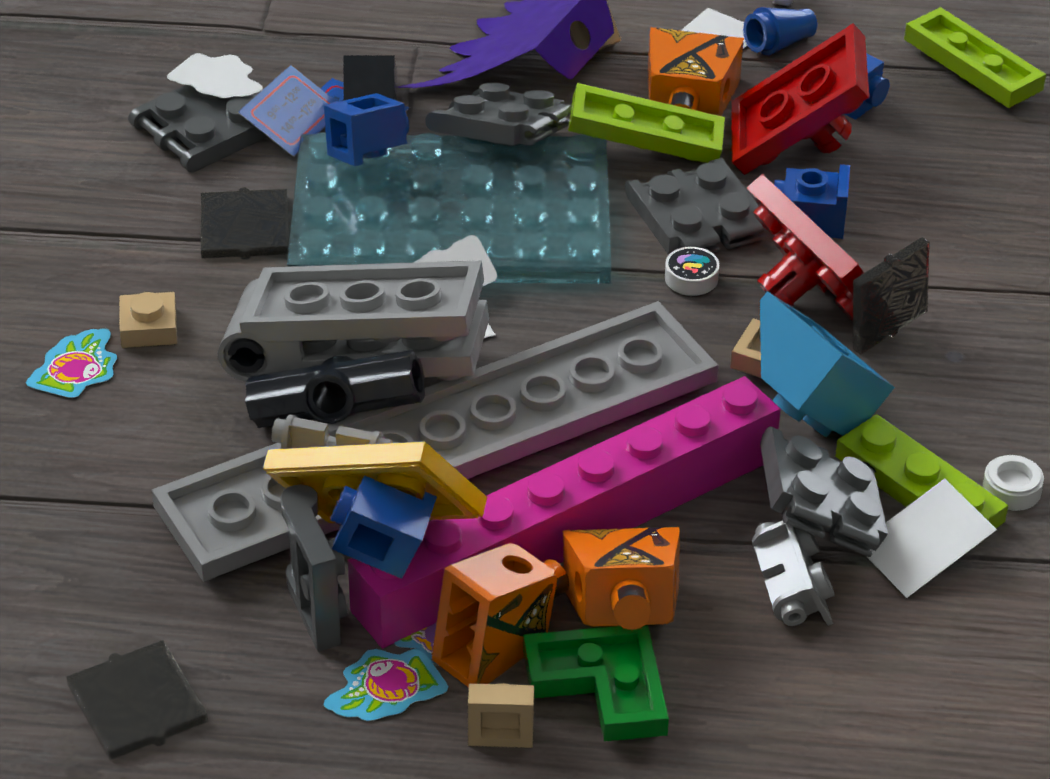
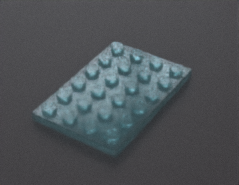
M326 132L301 134L287 267L413 263L430 251L447 250L453 243L473 235L480 240L497 272V278L492 283L611 284L607 140L593 138L587 135L548 136L533 145L518 144L510 146L455 135H435L431 133L406 135L407 144L387 148V154L381 157L363 158V165L354 167L327 155Z

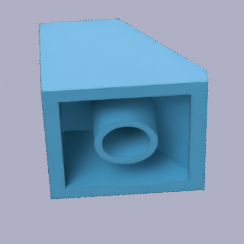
M768 291L761 298V378L778 392L772 401L798 422L803 419L809 426L825 437H828L832 430L844 436L870 419L895 387L812 319Z

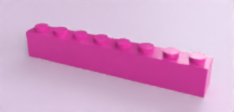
M743 376L486 495L487 501L483 517L475 519L432 520L428 522L423 540L402 579L350 558L348 559L350 611L382 649L386 648L396 641L437 623L444 568L451 564L508 543L519 545L541 562L555 560L560 564L563 562V530L634 528L763 466L760 447L761 438L765 430L770 426L779 430L781 408L746 376Z

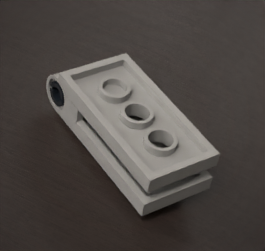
M482 260L264 267L260 277L251 281L243 291L218 348L220 365L233 378L247 381L250 376L321 365L326 359L333 356H347L352 359H360L414 350L416 356L421 359L425 377H436L440 380L451 381L463 376H474L489 322L487 300H479L484 283Z

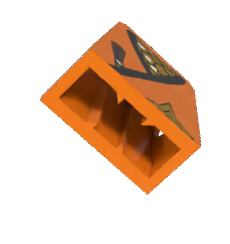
M651 27L648 56V99L722 116L740 83L744 38Z
M679 527L563 530V568L569 579V587L565 593L583 624L588 626H621L625 629L635 630L645 625L669 624L674 621L679 591Z
M511 543L444 568L431 660L468 688L469 684L491 683L524 658V634L548 632L554 598L565 593L569 587V579L565 569L555 560L541 562L519 545Z

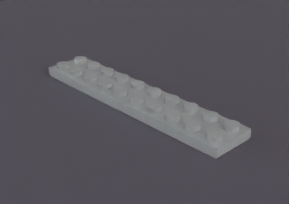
M657 301L475 369L474 376H463L456 380L442 381L424 388L425 397L421 403L359 412L346 417L340 422L329 423L328 436L336 437L338 427L343 426L370 432L381 431L383 432V438L391 439L393 443L425 441L466 479H469L717 382L718 364L667 309ZM278 443L152 489L153 507L203 582L290 548L289 529L281 512L280 497L285 488L263 470L267 451L269 449H276ZM317 514L316 519L324 535L340 528V524L328 523Z

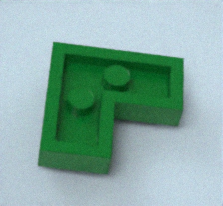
M648 625L635 630L613 626L523 635L525 666L528 683L534 686V698L594 693L604 741L668 736L669 717Z

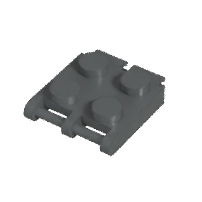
M487 83L481 85L472 95L454 98L448 110L437 109L428 113L425 123L428 129L433 132L510 146L518 144L533 145L569 126L570 119L565 117L570 115L571 105L564 104V100L554 99V94L548 91L535 90L523 94L511 92L510 87L506 84Z
M185 85L134 108L128 116V121L132 126L139 130L145 129L154 136V143L164 151L171 150L180 157L181 166L189 172L198 171L268 137L238 113L256 96L255 94L243 97L219 98L202 94L195 87ZM157 122H158V123H159L160 125H162L164 128L160 129V128H159L158 126H156L154 123H157ZM184 143L190 150L187 151L181 144Z
M722 158L702 164L696 170L683 173L681 169L668 171L667 175H657L649 182L640 183L639 180L635 179L625 183V191L629 201L668 255L683 247H699L712 253L720 252V249L715 244H719L720 241L726 249H732L763 240L762 236L758 233L763 232L764 226L752 213L758 207V204Z
M771 426L768 427L763 433L760 447L771 509L782 513L785 524L820 538L825 536L823 530L829 532L831 542L871 557L872 551L870 549L876 551L888 535L874 470L854 457H845L841 462L830 458L828 450L817 446L808 438L796 435L789 441L783 438L782 431Z

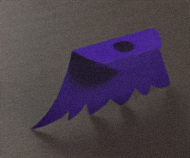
M523 0L505 2V8L509 13H512L511 15L477 19L478 27L489 36L461 42L450 47V50L457 54L471 56L439 70V72L451 73L430 81L397 86V88H421L457 82L502 65L534 49L556 71L572 80L614 34L613 22L607 1ZM574 21L582 22L588 29L590 43L586 49H579L572 42L570 26Z

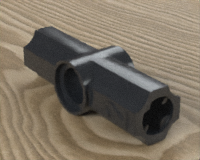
M414 350L360 359H352L347 356H333L317 366L250 376L245 383V403L249 418L255 422L257 428L273 426L277 418L286 420L288 415H295L297 418L306 420L316 419L323 423H337L344 420L351 413L421 403L425 397V375L421 359L416 356ZM324 381H333L339 384L344 389L346 397L332 395L327 390Z

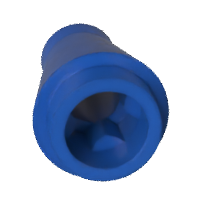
M759 7L753 14L746 17L743 25V35L747 46L752 51L761 52L763 55H771L804 38L812 37L817 31L816 16L808 8L796 10Z

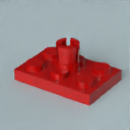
M854 23L732 100V163L744 175L760 165L771 163L781 152L802 139L810 138L814 142V146L824 154L831 153L842 146L832 136L834 132H837L841 138L847 141L852 131V125L842 114L855 111L869 98L865 35Z
M761 174L747 187V190L758 204V207L752 213L764 228L775 236L772 241L784 254V257L767 274L764 273L757 280L765 293L768 291L793 307L797 300L816 286L823 293L829 289L836 296L834 299L835 303L855 324L864 317L863 311L881 319L883 311L880 315L879 313L884 308L885 303L881 308L880 306L872 308L871 301L877 295V291L871 292L873 285L863 296L871 282L859 264L764 174ZM867 293H871L870 300L865 299ZM880 298L874 306L883 303V300ZM887 306L878 333L884 329L882 328L883 326L889 324H884V322L895 319L893 317L885 320V318L893 316L891 312L888 313L889 309ZM868 307L874 310L875 312L879 309V311L876 314H874L866 308ZM866 315V317L864 318V320H865L868 324H869L870 322H871V324H872L873 322H876V323H877V321L874 320V319H867V318L869 317V316H867V315Z

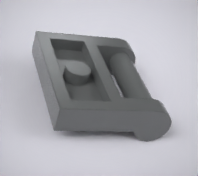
M292 485L286 488L280 497L281 512L288 526L291 563L286 569L287 588L317 652L341 645L340 619L347 617L348 613L346 600L341 586L337 582V576L345 574V563L343 554L332 550L335 538L327 540L316 519L319 511L317 492L308 485Z

